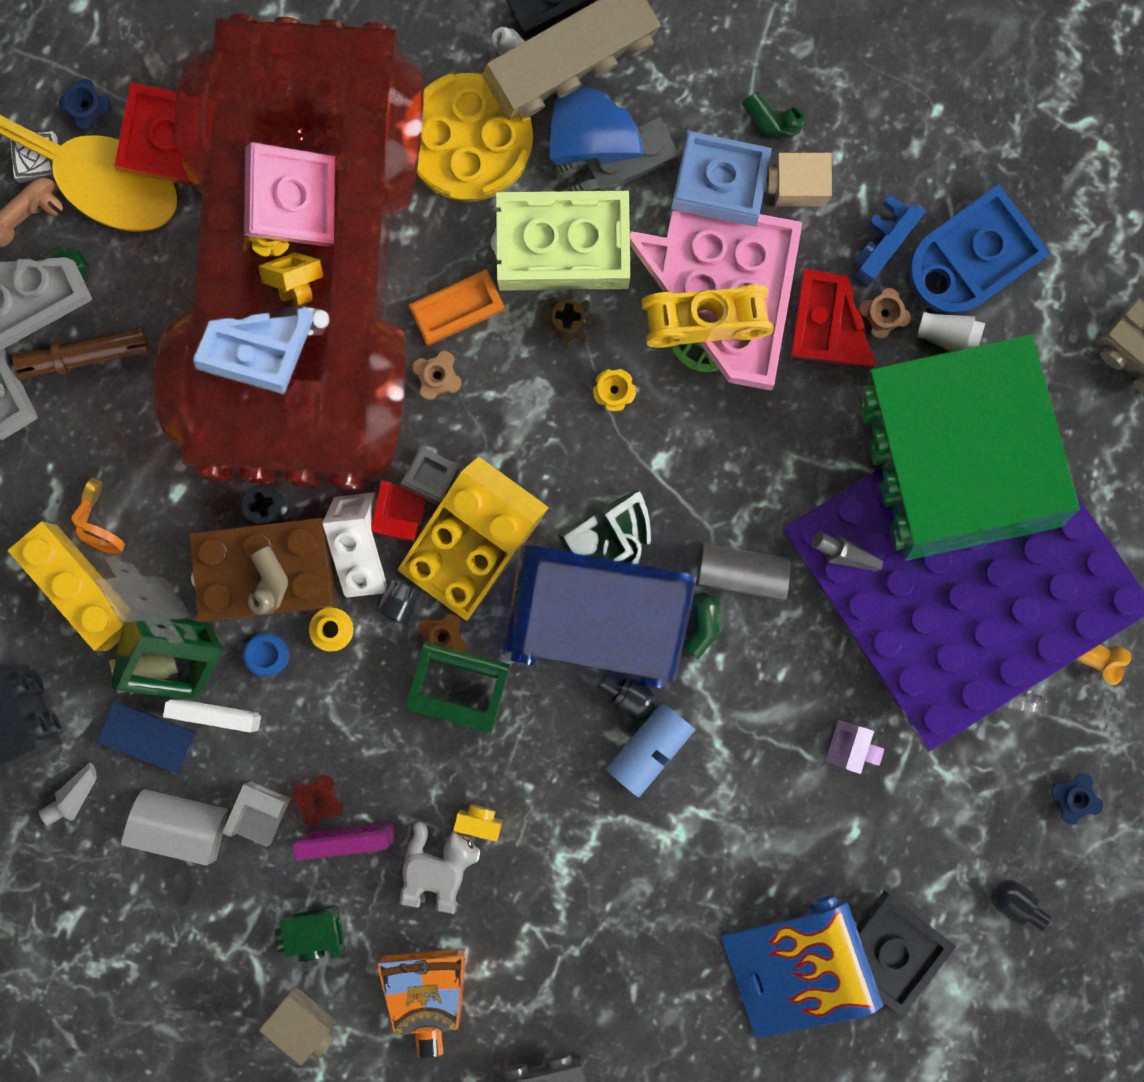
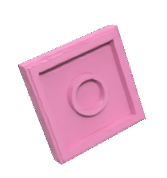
M252 142L245 146L244 235L325 247L334 244L335 156Z

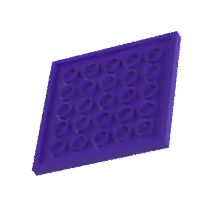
M882 467L783 528V532L928 752L1144 617L1143 588L1077 494L1080 509L1063 527L905 561L902 549L895 550L892 543L890 524H894L892 507L885 508L881 499L879 482L884 481ZM819 531L831 537L839 535L884 562L881 570L872 571L830 563L823 555V552L812 547V539Z

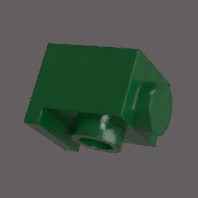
M339 906L286 915L280 921V928L275 929V943L278 954H285V957L298 955L299 962H306L325 957V950L330 949L331 958L340 957L346 950Z

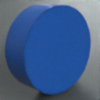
M257 634L245 645L243 652L244 662L247 668L258 676L276 675L286 667L289 661L288 645L283 638L276 634Z

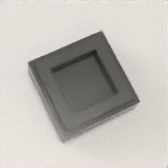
M420 446L401 482V488L439 506L458 473L460 465Z

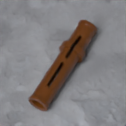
M139 326L130 330L65 344L61 340L53 341L50 347L23 353H13L12 359L14 369H20V372H17L16 375L20 381H23L27 378L55 372L62 376L69 374L70 369L143 353L148 354L150 348L147 336H143L146 334L143 326Z

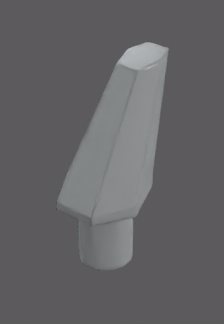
M89 762L61 789L55 792V802L39 811V815L46 825L49 826L62 817L71 821L75 819L97 779L96 770L92 763Z

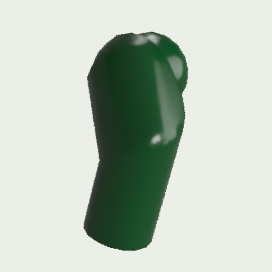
M705 592L695 594L690 601V609L696 614L697 629L682 645L697 660L723 630L721 604L716 597L710 596Z

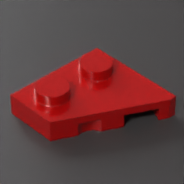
M804 269L790 357L871 370L875 367L876 359L874 353L870 351L863 330L865 326L860 311L855 307L853 301L854 293L847 275Z

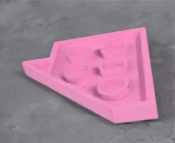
M672 210L667 238L631 231V248L663 292L684 293L732 289L746 285H764L768 287L769 296L765 299L768 321L773 323L774 332L771 335L754 340L732 339L700 343L729 383L772 391L777 372L802 222L760 214L757 226L754 227ZM709 310L697 312L700 319L706 323L718 321L716 315Z

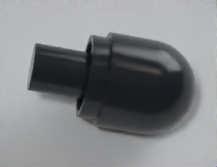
M605 673L598 684V689L612 696L611 704L615 706V709L632 719L644 720L656 709L657 701L653 691L635 679L630 680L625 677L621 682Z
M1003 880L997 883L992 890L991 900L995 909L1014 923L1018 922L1023 925L1028 921L1041 931L1050 923L1052 916L1038 907L1039 899L1019 882Z

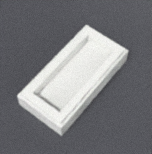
M182 699L167 701L163 717L245 732L258 731L261 715L257 712Z

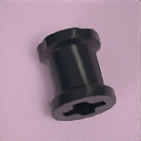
M257 485L248 489L241 502L242 512L245 517L258 525L281 523L288 511L285 497L277 490L270 489L265 485ZM263 496L270 501H274V505L268 507V516L256 512V508L262 505L261 498Z

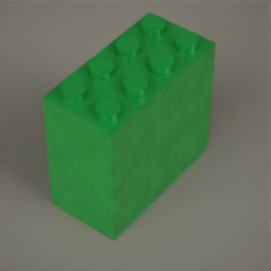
M1033 334L876 368L870 371L867 384L862 386L863 397L858 400L863 423H871L873 439L869 440L870 454L874 466L881 464L884 481L879 482L881 499L885 508L892 507L894 524H890V535L894 549H902L905 561L1060 528L1080 509Z

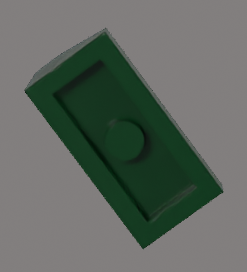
M130 610L122 627L111 687L113 690L197 701L223 650L209 623ZM143 652L191 659L186 683L132 675Z
M425 640L405 709L491 733L494 729L510 664ZM430 660L495 678L496 683L488 711L422 694Z

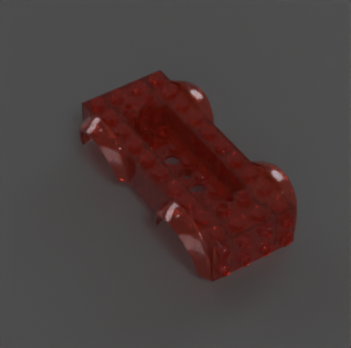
M233 14L230 16V19L216 18L214 46L191 58L183 68L175 98L177 147L183 167L190 181L203 195L194 308L172 320L162 334L154 366V399L162 431L169 442L183 454L182 464L194 469L195 476L204 477V480L231 482L232 475H240V478L248 480V483L275 485V477L285 478V481L292 482L293 486L317 488L319 480L330 481L332 485H336L337 489L362 490L363 483L374 484V478L388 470L393 462L403 405L405 335L400 326L384 316L391 215L410 205L413 195L421 144L424 79L422 70L402 54L396 30L389 29L385 24L368 22L364 23L363 27L345 26L344 23L331 19L320 20L318 24H303L291 17H277L274 19V22L257 21L256 18L250 15ZM252 142L335 156L334 244L325 247L288 241V249L279 256L263 257L253 251L249 236L244 235L245 146ZM296 248H305L310 251L312 258L320 260L323 277L309 282L312 291V301L308 302L306 307L325 311L329 315V324L323 335H307L284 394L196 369L193 360L210 321L228 318L243 320L251 315L269 313V317L272 319L277 318L275 314L278 308H284L278 288L262 283L259 265L289 255Z

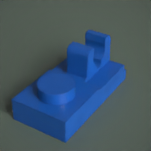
M893 196L886 198L882 205L891 212L894 221H884L874 214L868 222L869 227L882 236L883 239L878 246L870 241L855 260L861 266L853 277L866 288L871 284L926 212L920 205L918 208L913 205L907 207Z

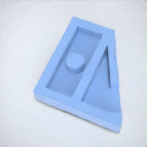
M306 308L297 309L298 315L270 319L269 313L251 315L243 320L228 318L210 321L193 360L195 367L205 372L284 394L313 322L312 310Z

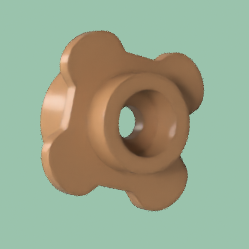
M892 288L884 289L881 295L874 300H864L859 308L861 316L866 317L872 326L871 334L878 339L886 338L889 331L896 327H906L911 320V315L909 311L905 310L898 292ZM887 310L889 312V316L883 317L881 315V311Z
M442 351L435 358L429 360L420 358L415 361L413 372L420 378L422 385L420 394L423 398L433 400L437 395L447 392L455 393L461 388L462 381L460 377L455 375L453 368L455 359L451 353ZM440 372L441 378L438 380L434 379L433 374Z

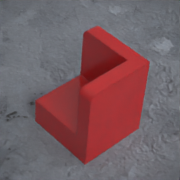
M382 480L371 525L372 533L415 543L419 537L427 500L401 488V486L394 485L390 481Z

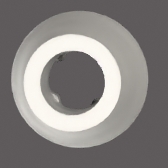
M924 312L917 337L926 339L950 352L979 346L985 323L975 321L976 316L938 315Z

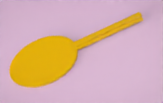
M0 115V135L53 161L52 170L58 188L65 198L87 217L103 225L125 231L156 229L166 224L173 217L177 208V193L174 183L116 171L114 165L119 144L118 139L96 135L73 138L60 146Z

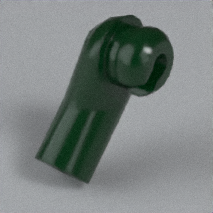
M759 91L753 93L742 102V106L755 125L766 136L794 137L800 133L806 121L804 113L796 107L786 111L772 110Z

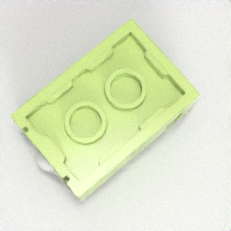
M629 191L496 192L497 226L490 243L498 262L497 281L499 291L629 289Z

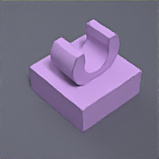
M838 720L825 762L861 774L865 761L880 765L884 748L870 744L874 731Z

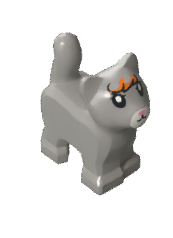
M422 822L415 823L413 826L414 836L407 846L405 862L403 864L404 886L401 889L399 904L420 907V903H425V894L423 892L432 891L436 893L435 910L454 914L457 911L456 895L463 880V872L468 866L478 862L480 849L474 845L470 836L452 831L444 843V858L423 852V847L428 838V829Z

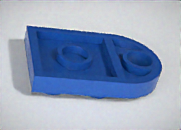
M998 184L920 242L910 259L909 281L916 297L929 309L946 315L963 314L975 309L1046 258L1050 251ZM937 272L945 277L947 289L944 293L934 294L926 288L925 277L928 273Z

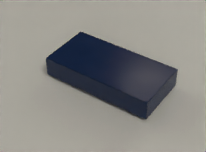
M113 701L97 743L180 774L183 771L198 732L124 703Z

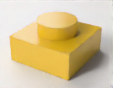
M470 805L468 811L460 809L453 831L497 842L503 820L494 818L495 810Z

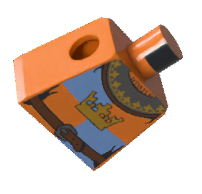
M466 948L383 955L378 962V971L393 1031L397 1035L415 1033L416 1054L419 1058H431L442 1055V1031L458 1029L462 1008Z

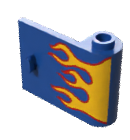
M836 895L824 896L810 903L812 909L801 917L727 933L721 936L755 1038L857 1019L872 1014L883 1007L847 900L837 901Z

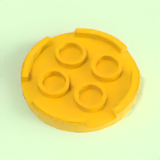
M453 73L444 75L426 86L415 98L408 111L405 126V147L411 166L424 184L444 197L458 201H479L494 197L496 192H503L516 182L530 159L533 146L531 118L523 119L519 114L508 120L482 74L461 73L453 75Z

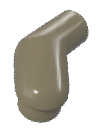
M267 546L250 556L261 579L255 594L249 596L248 605L252 612L259 615L275 612L280 607L288 587V578L271 546Z

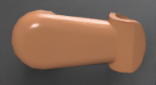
M41 178L31 182L0 210V247L7 246L13 240L15 235L14 228L31 214L44 210L50 215H59L52 208L55 205L61 211L63 209L61 202L55 197L58 186L53 180Z

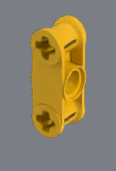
M746 285L732 289L684 293L661 292L648 295L641 300L642 309L647 311L650 331L646 336V343L650 347L664 348L686 343L732 339L754 340L769 336L774 332L773 323L769 322L767 318L765 299L769 296L768 287L764 285ZM709 310L716 315L718 321L706 323L700 319L697 312Z

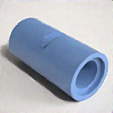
M661 702L607 766L606 770L633 794L640 797L696 729L664 702Z

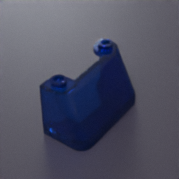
M521 544L503 651L512 652L510 661L536 665L537 657L639 675L641 676L640 685L666 689L667 681L676 682L697 576Z

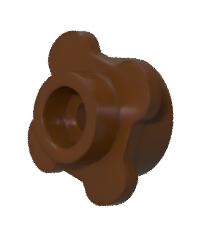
M447 614L442 620L431 621L425 619L420 623L418 632L424 636V641L461 651L466 650V642L461 639L459 631L461 620L458 616ZM441 633L446 635L444 642L438 640V636Z

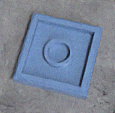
M687 131L671 209L756 227L760 215L772 148Z

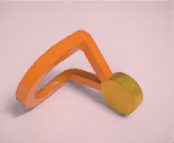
M90 478L84 488L81 505L72 515V522L76 526L77 536L83 543L100 551L120 555L125 547V543L120 538L107 530L87 523L91 508L96 503L102 489V481ZM84 531H87V532H90V533H92V534H94V535H97V536H99V537H101V538H103V539H105V540H107V541H109V542L100 540V539H98V538H96V537H93V536H91V535H89V534H86V533H84Z

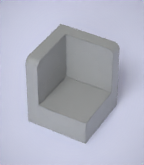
M253 781L243 784L222 834L229 837L238 834L261 845H271L291 798Z

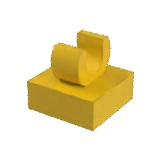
M296 252L258 266L262 283L278 288L281 300L285 302L293 299L295 306L312 301V291L309 282L323 277L319 259Z

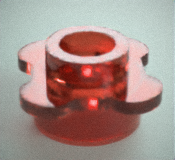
M328 775L318 777L315 783L307 786L300 784L293 791V799L298 802L299 809L302 812V821L308 826H315L320 819L329 815L337 817L343 811V802L337 799L333 790L335 782ZM316 796L322 798V803L320 805H317L314 802V798Z

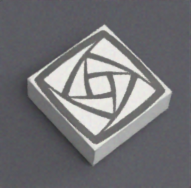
M53 131L36 133L58 144L57 135ZM10 140L15 180L18 182H28L41 178H54L52 170L53 161Z

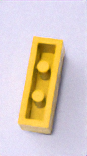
M41 521L8 550L94 651H109L120 641L123 623L130 611L129 607L58 525Z

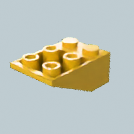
M478 457L461 471L397 571L468 621L527 541L549 507L485 460Z

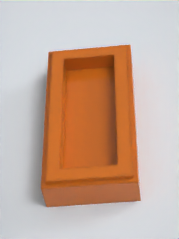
M487 269L408 305L427 346L505 311L503 302Z

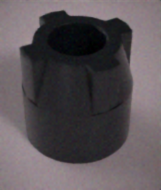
M392 580L389 588L384 592L376 612L407 626L416 608L420 593L398 581Z

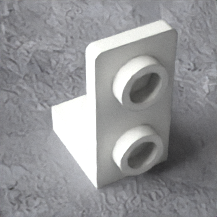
M376 492L334 497L322 523L341 587L346 597L383 594L387 588L371 531L377 502Z

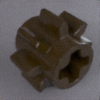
M571 291L568 292L566 300L561 302L551 297L549 300L553 309L552 314H541L542 322L552 324V328L546 334L547 339L551 340L558 336L563 339V346L566 349L569 346L570 340L575 338L585 343L587 337L583 331L584 326H595L594 318L584 317V312L588 310L590 302L585 300L579 304L573 301ZM565 312H573L574 320L577 321L572 323L571 329L563 328L562 321L558 319H563Z

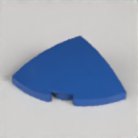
M580 86L563 98H559L557 95L550 134V160L556 165L597 158L603 164L644 156L641 135L633 118L625 108H619L612 102L606 93Z

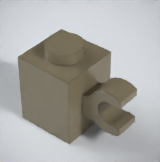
M295 986L259 1031L297 1064L302 1066L310 1055L318 1060L335 1038L329 1032L336 1023V1020Z

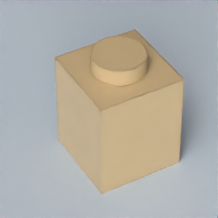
M779 153L774 167H768L767 193H774V207H826L832 197L831 153Z

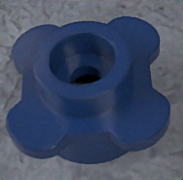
M81 79L77 84L70 86L58 103L60 110L63 113H69L75 119L76 127L84 131L93 127V121L99 115L107 114L111 109L110 100L106 96H100L94 90V83L89 79ZM84 101L88 102V107L86 108L81 107Z
M1080 773L1076 775L1074 780L1056 783L1052 787L1051 795L1062 811L1061 818L1065 823L1074 825L1079 822L1081 817L1088 814L1098 815L1102 811L1103 802L1100 798L1096 797L1093 791V779L1091 776ZM1075 795L1081 797L1079 803L1074 802L1073 798Z

